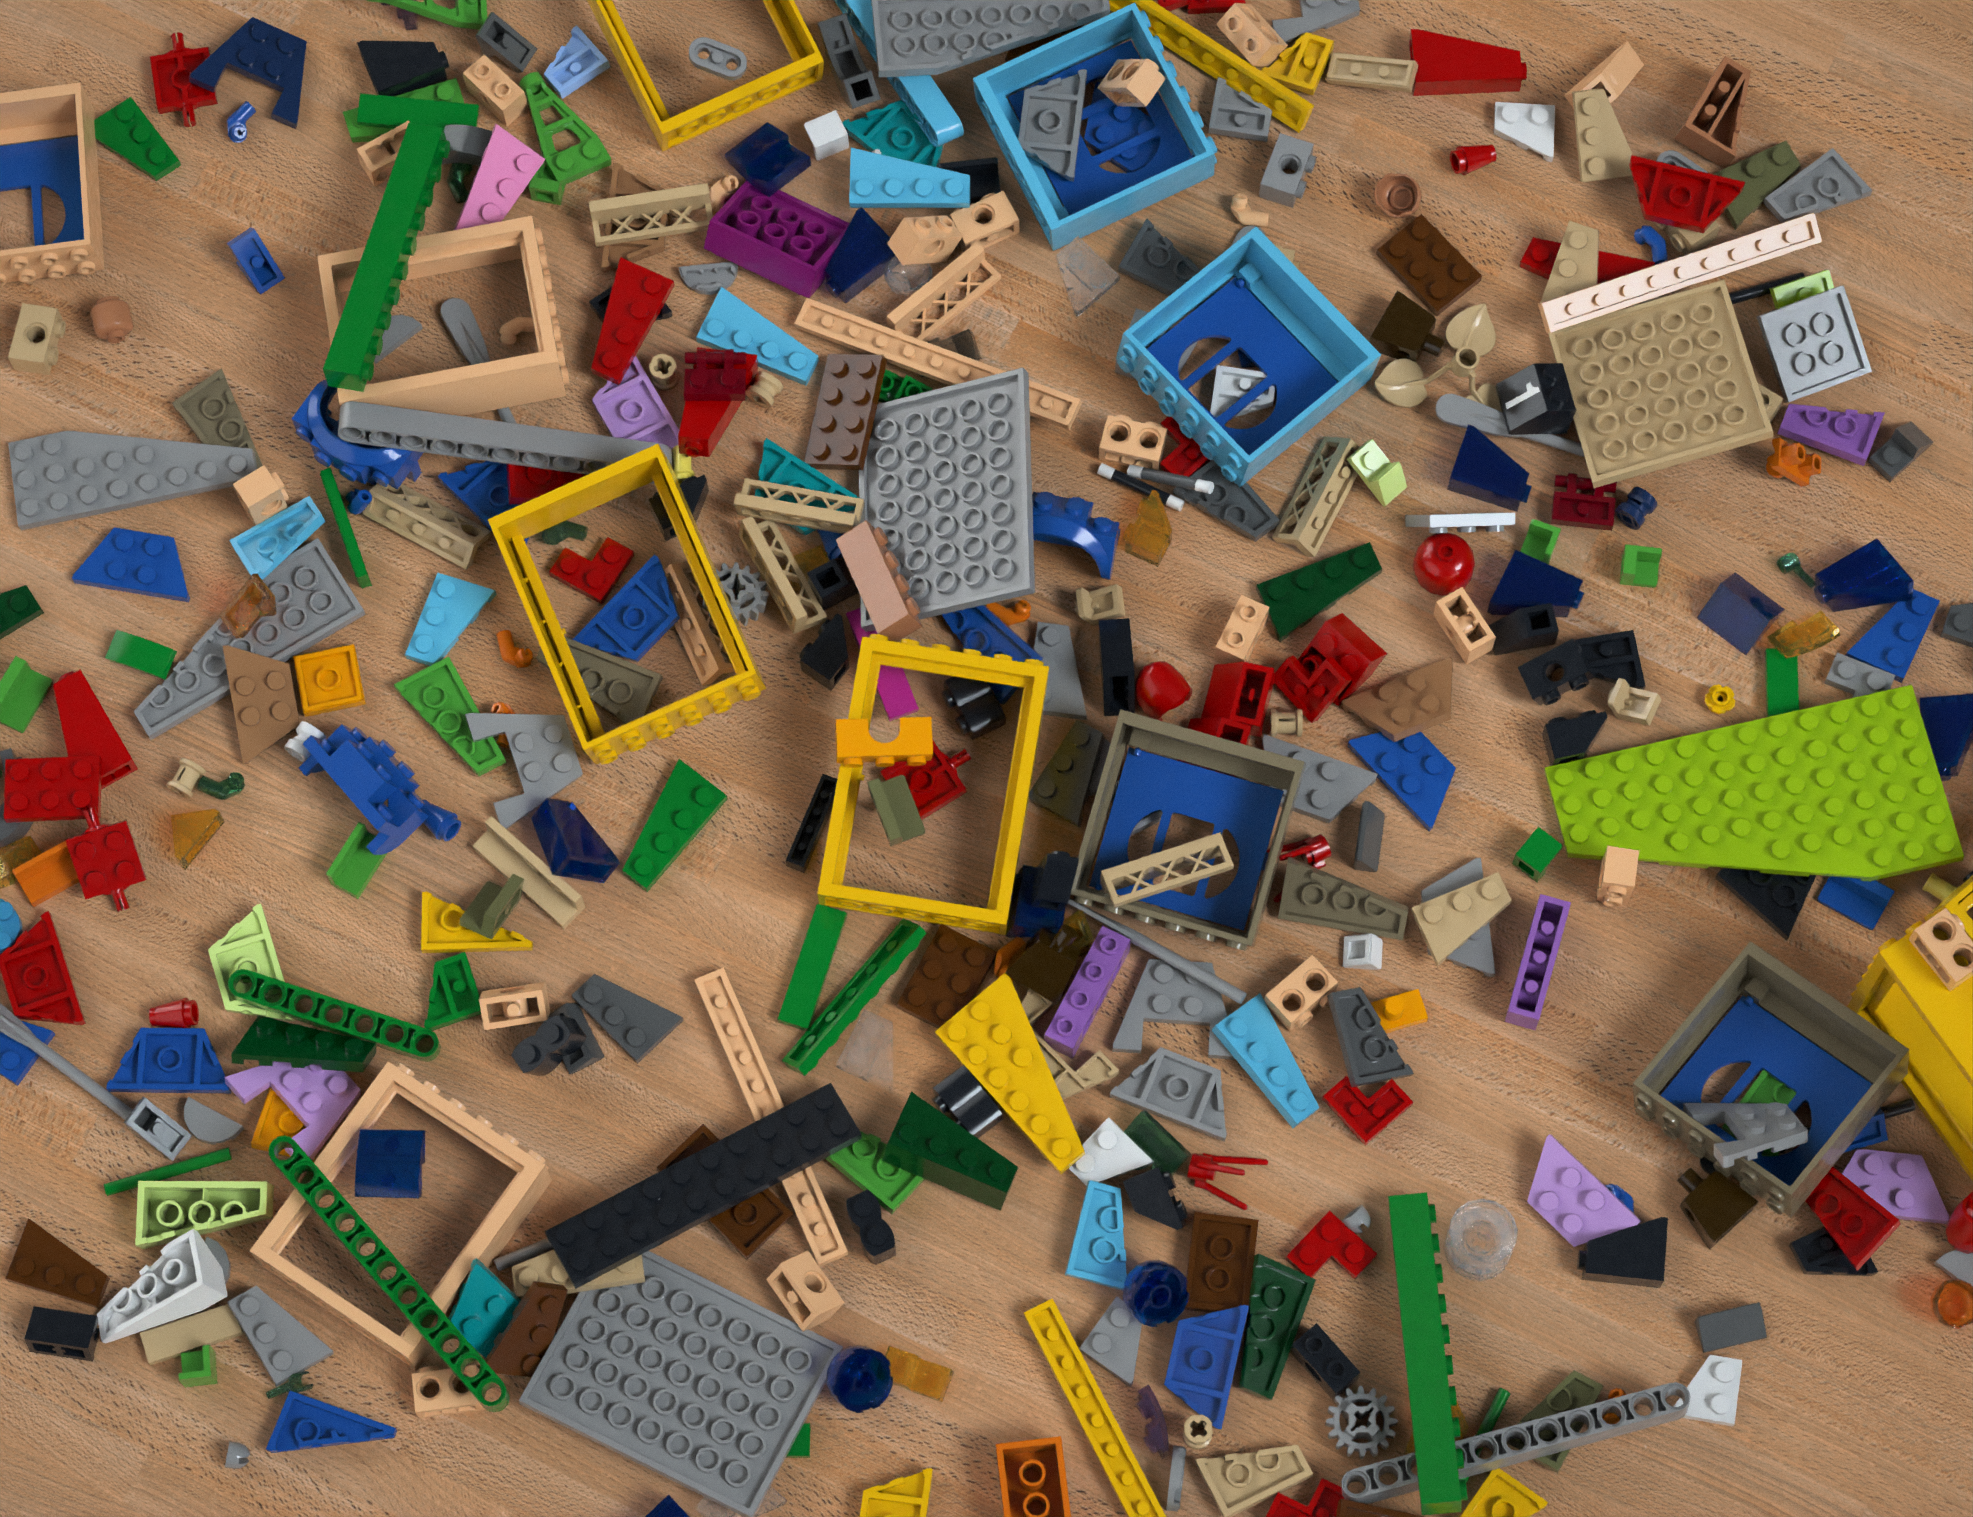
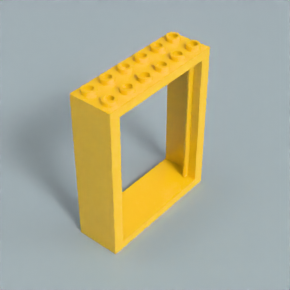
M587 0L663 152L822 80L824 59L794 0H762L793 63L671 118L613 1Z

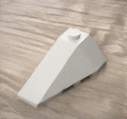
M192 1229L164 1246L160 1250L162 1256L151 1267L145 1265L139 1271L141 1277L129 1288L123 1287L97 1313L101 1342L106 1344L197 1313L228 1296L223 1269L198 1231Z

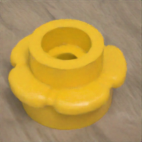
M1713 685L1709 688V693L1705 695V703L1711 712L1724 714L1734 708L1736 701L1733 697L1735 694L1728 686ZM1721 696L1723 701H1719L1717 698Z

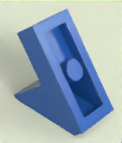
M250 227L227 243L237 259V266L260 295L285 279L254 228Z

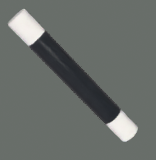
M1101 463L1098 469V475L1180 512L1184 505V500L1104 463Z

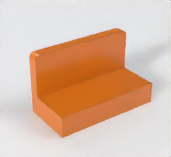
M66 841L12 870L33 907L79 882Z

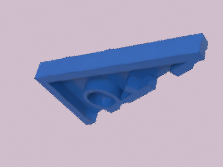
M290 1390L266 1450L270 1453L393 1439L396 1436L397 1429Z

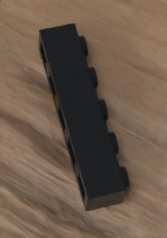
M822 774L786 858L787 867L805 873L833 807L837 784L836 778Z

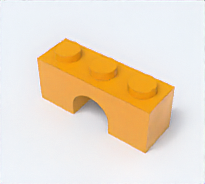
M932 717L900 718L898 723L899 734L893 741L888 743H880L871 737L868 730V719H836V763H843V766L846 768L861 767L864 762H875V766L878 767L893 766L894 762L907 761L909 766L925 765L926 761H931L933 756Z

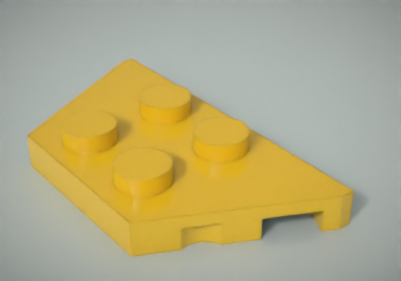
M927 1468L920 1473L905 1478L900 1477L887 1484L863 1490L859 1517H927L933 1469Z

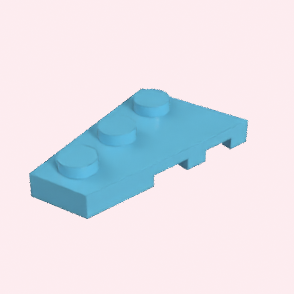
M308 496L229 541L253 581L258 585L325 523V520L311 497Z
M437 573L405 653L406 658L428 666L441 661L457 643L458 637L467 626L477 619L478 613L487 602L490 603L497 595L496 591Z
M1092 1180L1088 1181L1065 1275L1127 1292L1129 1291L1126 1273L1121 1188Z

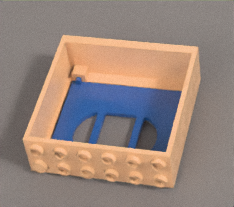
M80 82L0 93V192L31 188L35 246L0 250V286L9 282L20 281L29 283L39 278L50 277L59 279L69 274L89 275L95 273V271L105 270L97 144L94 125L95 113ZM43 187L55 192L61 198L65 207L64 226L57 238L52 243L46 245L42 205Z

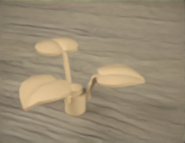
M1483 303L1466 308L1449 322L1445 331L1446 342L1451 348L1458 351L1451 362H1448L1444 367L1423 379L1422 368L1416 362L1405 358L1397 359L1389 363L1374 381L1376 390L1385 400L1398 407L1411 408L1421 404L1426 399L1427 391L1424 386L1425 384L1432 382L1448 370H1452L1456 376L1469 377V391L1472 395L1467 396V399L1502 412L1496 386L1486 383L1481 385L1477 391L1475 389L1476 373L1474 369L1478 365L1480 357L1488 354L1493 349L1496 341L1495 329L1489 317L1486 304Z

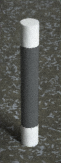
M1129 465L1127 469L1128 475L1138 479L1211 494L1214 489V483L1211 481L1136 465Z

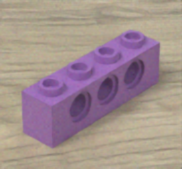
M1540 894L1504 1022L1536 1030L1571 902Z
M1101 927L1044 1034V1040L1052 1049L1072 1059L1074 1058L1130 952L1131 939L1107 927Z

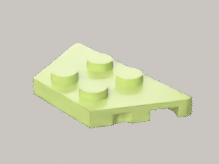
M257 904L252 908L253 911L228 931L226 936L219 939L208 949L223 1003L227 1012L295 1021V1019L238 1001L228 987V980L231 974L240 969L250 970L285 982L261 904ZM250 979L240 980L236 985V991L239 993L248 992L252 987V981ZM271 989L266 995V1001L269 1003L278 1002L282 998V990Z

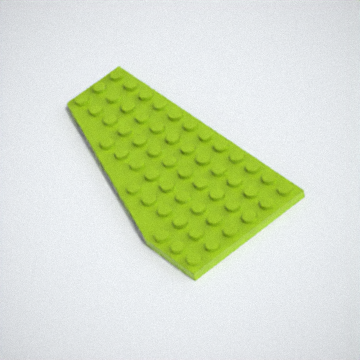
M1912 685L1545 767V776L1568 858L1602 860L1607 846L1639 850L1638 861L1658 862L1659 865L1706 869L1708 867L1758 870L1760 873L1807 877L1809 875L1859 878L1861 881H1875L1959 862L1964 859V853Z

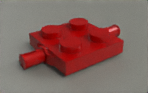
M177 32L178 41L175 33L171 35L173 50L162 55L150 56L157 110L159 114L181 111L183 114V125L190 127V118V123L193 127L196 125L194 109L218 104L216 89L213 93L189 82L190 74L211 54L209 47L185 48L184 35Z
M933 741L932 760L926 761L925 765L909 766L907 761H898L893 766L880 771V776L884 781L899 775L905 776L921 820L967 793L966 787L957 775L956 768L972 759L965 748L949 758L940 751Z
M90 807V812L87 808L82 812L89 828L79 835L65 839L85 900L102 894L112 895L116 911H122L119 899H121L123 908L126 910L130 906L128 905L124 890L130 885L147 879L127 819L113 824H101L96 807Z

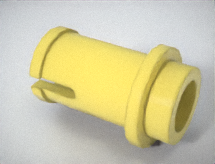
M679 445L672 449L673 471L679 485H681L685 479L695 476V473L691 467V456L680 454Z
M1932 873L1922 890L1943 901L1958 887Z

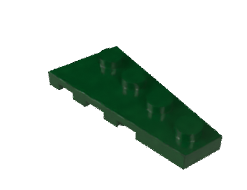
M1369 542L1256 585V590L1262 604L1269 607L1268 617L1279 642L1289 637V634L1297 628H1302L1311 622L1312 618L1333 607L1338 600L1347 594H1352L1381 574L1382 567Z
M258 1015L231 1053L233 1064H244L246 1059L259 1060V1065L273 1066L275 1061L290 1062L292 1068H305V1066L319 1064L322 1070L364 1072L376 1054V1043Z

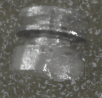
M1477 1199L1468 1201L1458 1208L1450 1221L1444 1246L1447 1261L1454 1271L1466 1279L1477 1281L1492 1279L1503 1272L1511 1259L1517 1241L1518 1229L1514 1217L1506 1207L1493 1200ZM1474 1241H1477L1479 1245L1484 1243V1249H1482L1479 1245L1473 1246Z

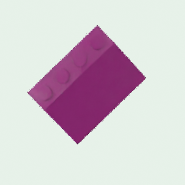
M750 176L709 221L704 249L771 282L794 291L798 295L810 298L825 280L852 235L855 226Z

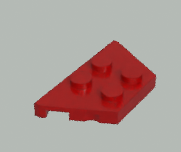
M1631 155L1629 162L1644 220L1704 233L1743 191L1745 184L1744 181Z
M49 911L44 912L40 916L41 920L28 932L25 930L12 947H8L0 954V971L14 1016L24 1020L84 1025L86 1024L52 915Z

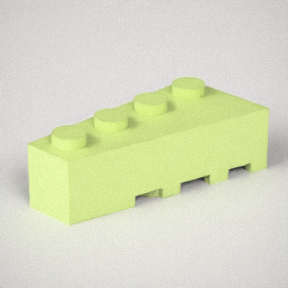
M138 1181L135 1246L147 1249L167 1244L192 1229L198 1231L200 1235L273 1218L274 1185L267 1181Z

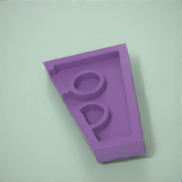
M1789 404L1777 434L1864 466L1885 412H1874L1873 415L1859 414L1857 410L1846 409L1845 412L1828 411L1826 407Z

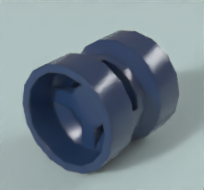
M1634 487L1627 495L1628 500L1621 502L1616 508L1615 515L1627 527L1638 530L1645 522L1644 517L1647 514H1651L1658 504L1649 492L1640 487Z

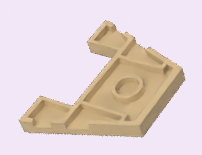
M1030 988L1021 1003L1031 1026L1054 1006L1053 1002ZM1033 1029L1063 1100L1114 1078L1119 1074L1116 1066L1100 1050L1078 1070L1073 1071Z

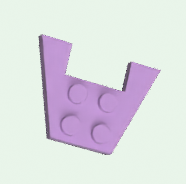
M274 1061L273 1066L260 1065L225 1077V1084L243 1104H246L271 1087L306 1126L305 1129L293 1136L292 1139L311 1160L314 1159L361 1096V1089L344 1071L322 1070L319 1064L305 1066V1068H292L290 1062ZM284 1148L285 1151H286L290 1156H292V1154H293V1149H292V1148Z

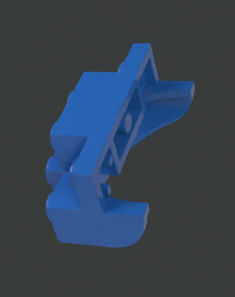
M326 380L319 382L292 417L296 429L295 433L301 439L310 443L314 458L326 467L331 465L339 469L340 474L349 481L354 482L357 480L363 484L369 482L374 486L380 484L384 487L390 485L398 489L406 477L415 482L422 473L418 460L424 452L351 443L340 439L338 436L339 420L337 421L330 417L332 412L328 409L332 398L337 392V388L328 386Z
M1033 492V539L1084 549L1097 563L1101 577L1111 580L1121 531L1119 529L1120 522L1111 521L1105 517L1092 518L1094 502H1088L1079 497L1066 498L1055 496L1050 492Z
M341 724L327 739L320 740L311 735L303 743L304 747L311 753V756L299 767L300 771L305 776H308L310 773L326 771L376 830L379 831L377 836L366 846L372 854L383 855L396 849L429 817L428 813L422 808L425 805L424 801L415 793V790L419 787V784L412 778L415 772L404 761L399 762L393 756L396 753L395 749L384 739L379 742L371 737H367L357 727L351 729ZM387 799L388 807L385 804H383Z

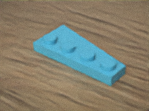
M851 148L850 208H970V175Z
M723 287L720 288L696 336L698 343L716 350L734 349V352L755 354L758 359V367L807 386L819 362L817 354Z
M1261 993L1214 1026L1212 1029L1213 1033L1292 1128H1295L1318 1110L1319 1105Z

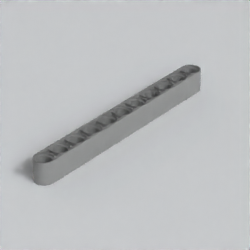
M356 401L345 402L340 407L338 436L340 439L351 443L586 475L655 444H659L672 466V449L661 443Z
M1668 1383L1455 1441L1456 1449L1462 1448L1464 1468L1458 1469L1459 1479L1681 1419L1688 1411L1690 1392L1681 1383ZM1673 1395L1678 1396L1682 1399L1683 1404L1679 1407H1672L1666 1402V1398ZM1644 1404L1650 1407L1652 1412L1642 1416L1635 1412L1634 1407ZM1606 1413H1614L1619 1417L1620 1421L1616 1424H1608L1603 1420L1602 1416ZM1580 1421L1585 1423L1588 1429L1583 1433H1577L1571 1429L1570 1425ZM1543 1430H1550L1555 1433L1556 1438L1551 1442H1546L1538 1434ZM1516 1438L1520 1439L1525 1446L1520 1450H1512L1506 1443ZM1480 1447H1486L1492 1451L1493 1455L1488 1459H1481L1476 1456L1475 1451ZM1415 1452L1346 1472L1341 1481L1342 1495L1345 1500L1370 1504L1418 1491V1476L1414 1475L1411 1471L1416 1465ZM1385 1473H1391L1397 1477V1481L1392 1485H1385L1380 1482L1379 1478ZM1352 1482H1361L1366 1488L1363 1492L1354 1494L1347 1487Z

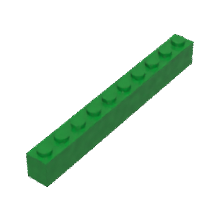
M408 123L323 367L327 384L330 387L364 392L367 381H371L373 377V362L376 355L379 356L382 351L384 330H388L390 327L392 307L398 304L401 281H405L408 275L409 257L414 256L416 252L418 231H422L424 228L425 211L427 207L432 205L435 182L438 183L441 179L443 158L447 159L449 155L450 142L446 140L444 129L441 127Z
M1427 1192L1388 1196L1422 1515L1462 1512L1461 1500H1468L1466 1480H1459L1458 1469L1464 1468L1462 1448L1456 1449L1454 1437L1461 1436L1459 1417H1452L1451 1406H1457L1455 1386H1449L1448 1375H1454L1452 1355H1445L1444 1344H1450L1448 1324L1442 1325L1441 1314L1447 1313L1445 1294H1438L1437 1283H1443L1441 1263L1435 1264L1434 1253H1440L1438 1233L1432 1234L1431 1223H1437L1435 1203L1428 1204Z

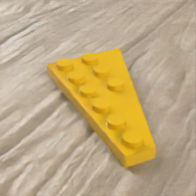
M1004 973L937 1029L935 1035L957 1060L969 1070L982 1088L1061 1175L1084 1156L1085 1151L1009 975Z

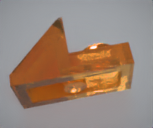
M257 573L252 574L219 617L236 639L244 638L261 617L276 615L275 596Z

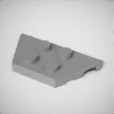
M1085 69L1077 71L1078 74L1061 80L1059 77L1045 85H1036L1024 90L1018 138L1027 156L1073 182L1087 81V70Z
M1265 734L1263 736L1262 746L1264 750L1306 763L1293 809L1294 812L1329 824L1340 814V811L1352 804L1361 792L1376 782L1377 773ZM1268 785V787L1284 791L1280 807H1283L1287 790Z
M1481 858L1473 859L1421 890V902L1424 903L1483 879ZM1489 923L1483 928L1481 927L1459 949L1457 948L1446 959L1460 967L1466 968L1467 966L1483 972L1484 976L1494 977L1495 966ZM1427 946L1428 955H1431V953H1430V951H1429V949H1428V946Z
M1160 1047L1149 1057L1148 1061L1138 1066L1119 1086H1115L1110 1092V1098L1225 1142L1227 1132L1224 1117L1221 1071Z

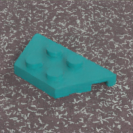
M902 100L888 104L883 109L869 111L863 118L852 122L849 119L842 122L848 135L869 152L878 149L881 155L938 168L944 144L939 147H934L915 121L916 119L921 122L916 113L912 114Z
M768 438L764 441L758 480L859 498ZM756 489L755 496L768 498L763 490ZM785 494L777 499L780 501L798 503L796 499L793 497V495ZM815 499L807 504L808 506L827 508L821 500ZM843 505L836 511L848 513L849 511H854L855 506ZM787 524L804 536L817 530Z
M475 1258L472 1261L467 1281L463 1283L460 1289L458 1302L453 1306L448 1319L482 1356L487 1357L495 1346L493 1341L499 1332L503 1333L513 1319L512 1313L521 1299L479 1259Z

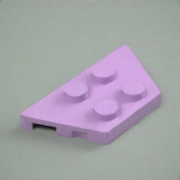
M635 356L621 383L617 385L607 380V384L600 388L593 397L592 403L611 437L661 443L673 449V447L679 445V429L638 358Z
M1552 1134L1546 1137L1527 1202L1573 1247L1642 1222Z
M1857 1149L1842 1173L1898 1219L1947 1224L1949 1220L1948 1212L1922 1155Z

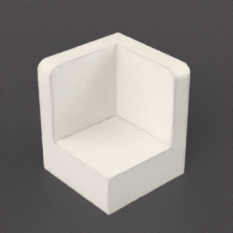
M836 110L804 124V128L813 144L814 156L817 161L849 148L848 133Z

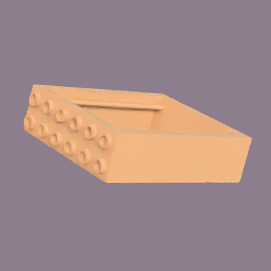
M522 217L416 237V252L414 256L409 257L406 280L522 259L538 353L368 384L365 386L364 392L337 388L340 407L345 402L356 401L457 416L565 397L564 384L570 383L569 374L565 362V352L561 340V330L556 312L557 308L552 290L541 227L534 226L533 217ZM365 247L317 256L330 345L343 312L340 293L350 291Z
M387 1062L314 1162L331 1183L397 1093L517 1172L429 1295L448 1318L453 1306L458 1302L460 1289L463 1283H466L470 1274L472 1261L477 1258L490 1269L494 1259H497L552 1182V1179L548 1172V1166L544 1164L546 1160L541 1155L531 1149L526 1153L518 1147L519 1142L505 1132L499 1135L491 1129L493 1125L480 1115L473 1118L465 1112L467 1108L462 1103L452 1097L449 1101L439 1094L441 1091L429 1081L425 1080L423 1084L413 1077L415 1075L414 1072L403 1064L399 1063L396 1067L392 1063ZM308 1171L299 1183H309L313 1179L314 1173ZM294 1189L250 1249L253 1257L261 1267L417 1371L433 1348L411 1323H409L401 1336L397 1335L280 1256L282 1250L312 1211L309 1204ZM426 1316L423 1319L422 1327H434L438 1322V1316Z

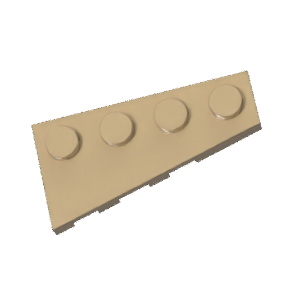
M554 1250L512 1266L514 1293L521 1300L534 1281L564 1285L568 1290L567 1294L645 1282L642 1254L577 1289L574 1288Z

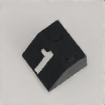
M1563 363L1532 364L1497 383L1496 391L1509 435L1567 434L1576 408Z

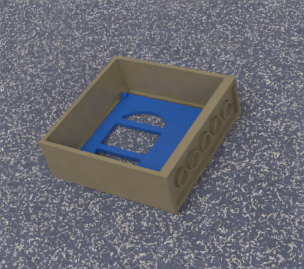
M1120 709L1078 855V867L1071 894L1075 895L1073 901L1094 907L1095 901L1104 903L1105 911L1123 916L1126 910L1136 913L1134 919L1150 924H1155L1156 919L1166 921L1165 928L1185 933L1186 927L1197 930L1195 937L1213 942L1216 941L1217 936L1228 939L1226 946L1246 951L1247 945L1254 947L1306 763ZM1127 745L1133 746L1136 748L1129 747L1126 760L1123 766V770L1121 773V777L1119 780V784L1117 787L1107 826L1104 832V836L1102 839V843L1100 846V850L1089 886L1094 887L1095 889L1086 887L1091 872V868L1093 865V861L1095 858V854L1097 851L1107 812L1110 806V802L1112 799V795L1114 792L1124 753ZM1141 749L1147 750V751H1150V752H1154V753H1157V754H1161V755H1164V756H1168V757H1171V758H1175V759H1178V760H1182V761H1185V762H1189V763H1192V764H1196V765H1199V766H1203V767H1206V768H1210V769H1213V770H1217V771H1220V772H1224V773H1227V774H1231V775H1235V776L1242 777V778H1245V779H1249V780H1252V781H1256V782H1259V783H1263V784H1266V785H1270V786H1273V787H1277V788H1280V789L1287 790V793H1286V796H1285V800H1284V803H1283V807H1282V810H1281V814H1280V817H1279V820H1278V824H1277V827H1276V831H1275V834H1274V838H1273V841H1272V845H1271V848H1270V852H1269V853L1267 852V848H1268V845H1269V841H1270V838H1271V834H1272V831H1273V827H1274V824H1275V820H1276V817H1277V814H1278V810H1279V807H1280V803H1281V800H1282V796H1283L1284 791L1279 790V789H1275V788H1272V787H1268V786H1265V785H1261V784H1258V783H1254V782H1251V781H1247V780H1244V779H1240V778H1237V777H1233V776H1230V775H1226V774H1223V773H1219V772H1215V771H1212V770H1208V769H1205V768H1201V767H1198V766H1194V765H1191V764H1187V763H1184V762H1180V761H1177V760H1173V759H1170V758H1166V757H1163V756H1159V755H1156V754H1152V753H1149V752H1145V751H1142ZM1161 810L1162 816L1151 854L1162 851L1172 814L1178 813L1213 823L1212 835L1219 832L1222 835L1224 829H1228L1239 849V868L1228 888L1208 899L1205 898V893L1210 877L1199 880L1194 896L1167 890L1139 901L1244 931L1261 870H1264L1247 932L1244 933L1137 901L1114 908L1109 894L1099 891L1103 890L1100 884L1101 871L1129 862L1128 843L1133 829L1145 816ZM1215 858L1204 862L1213 866ZM1154 878L1146 880L1145 882L1154 885ZM1135 884L1118 889L1116 892L1118 895L1131 893Z
M1750 941L1634 1081V1107L1636 1108V1113L1646 1121L1653 1120L1659 1124L1661 1130L1673 1140L1678 1138L1686 1143L1688 1150L1696 1157L1701 1159L1703 1157L1714 1163V1168L1725 1177L1731 1175L1738 1180L1740 1186L1747 1193L1753 1196L1758 1194L1766 1200V1204L1771 1210L1780 1215L1785 1213L1791 1218L1908 1074L1909 1049ZM1740 995H1742V997L1738 1000V1002H1737V1003L1733 1006V1008L1728 1012V1014H1727V1015L1724 1017V1019L1719 1023V1025L1714 1029V1031H1713V1032L1710 1034V1036L1705 1040V1042L1700 1046V1048H1699V1049L1696 1051V1053L1691 1057V1059L1686 1063V1065H1685V1066L1682 1068V1070L1677 1074V1076L1672 1080V1082L1668 1085V1087L1663 1091V1093H1662L1661 1095H1659V1094L1661 1093V1091L1666 1087V1085L1670 1082V1080L1675 1076V1074H1676V1073L1680 1070V1068L1684 1065V1063L1689 1059V1057H1690V1056L1694 1053V1051L1698 1048V1046H1699V1045L1703 1042V1040L1708 1036V1034L1712 1031V1029L1717 1025V1023L1721 1020V1018H1722V1017L1726 1014V1012L1731 1008V1006L1735 1003V1001L1740 997ZM1734 1063H1750L1751 1065L1720 1103H1734L1759 1071L1765 1070L1770 1076L1796 1092L1794 1098L1787 1105L1794 1114L1803 1103H1808L1812 1116L1808 1142L1800 1144L1793 1151L1780 1156H1762L1763 1151L1757 1152V1158L1746 1161L1745 1156L1734 1159V1166L1723 1168L1714 1156V1144L1738 1140L1716 1124L1703 1126L1683 1112V1103H1701L1704 1085L1711 1075L1720 1068Z

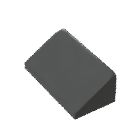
M1364 801L1362 804L1353 868L1360 871L1377 872L1385 814L1369 801Z
M565 1003L549 1015V1018L560 1015L575 1019L587 1036L585 1042L577 1051L562 1058L569 1074L580 1071L604 1058V1054L577 1003Z
M1760 1302L1699 1316L1695 1320L1703 1353L1767 1338Z

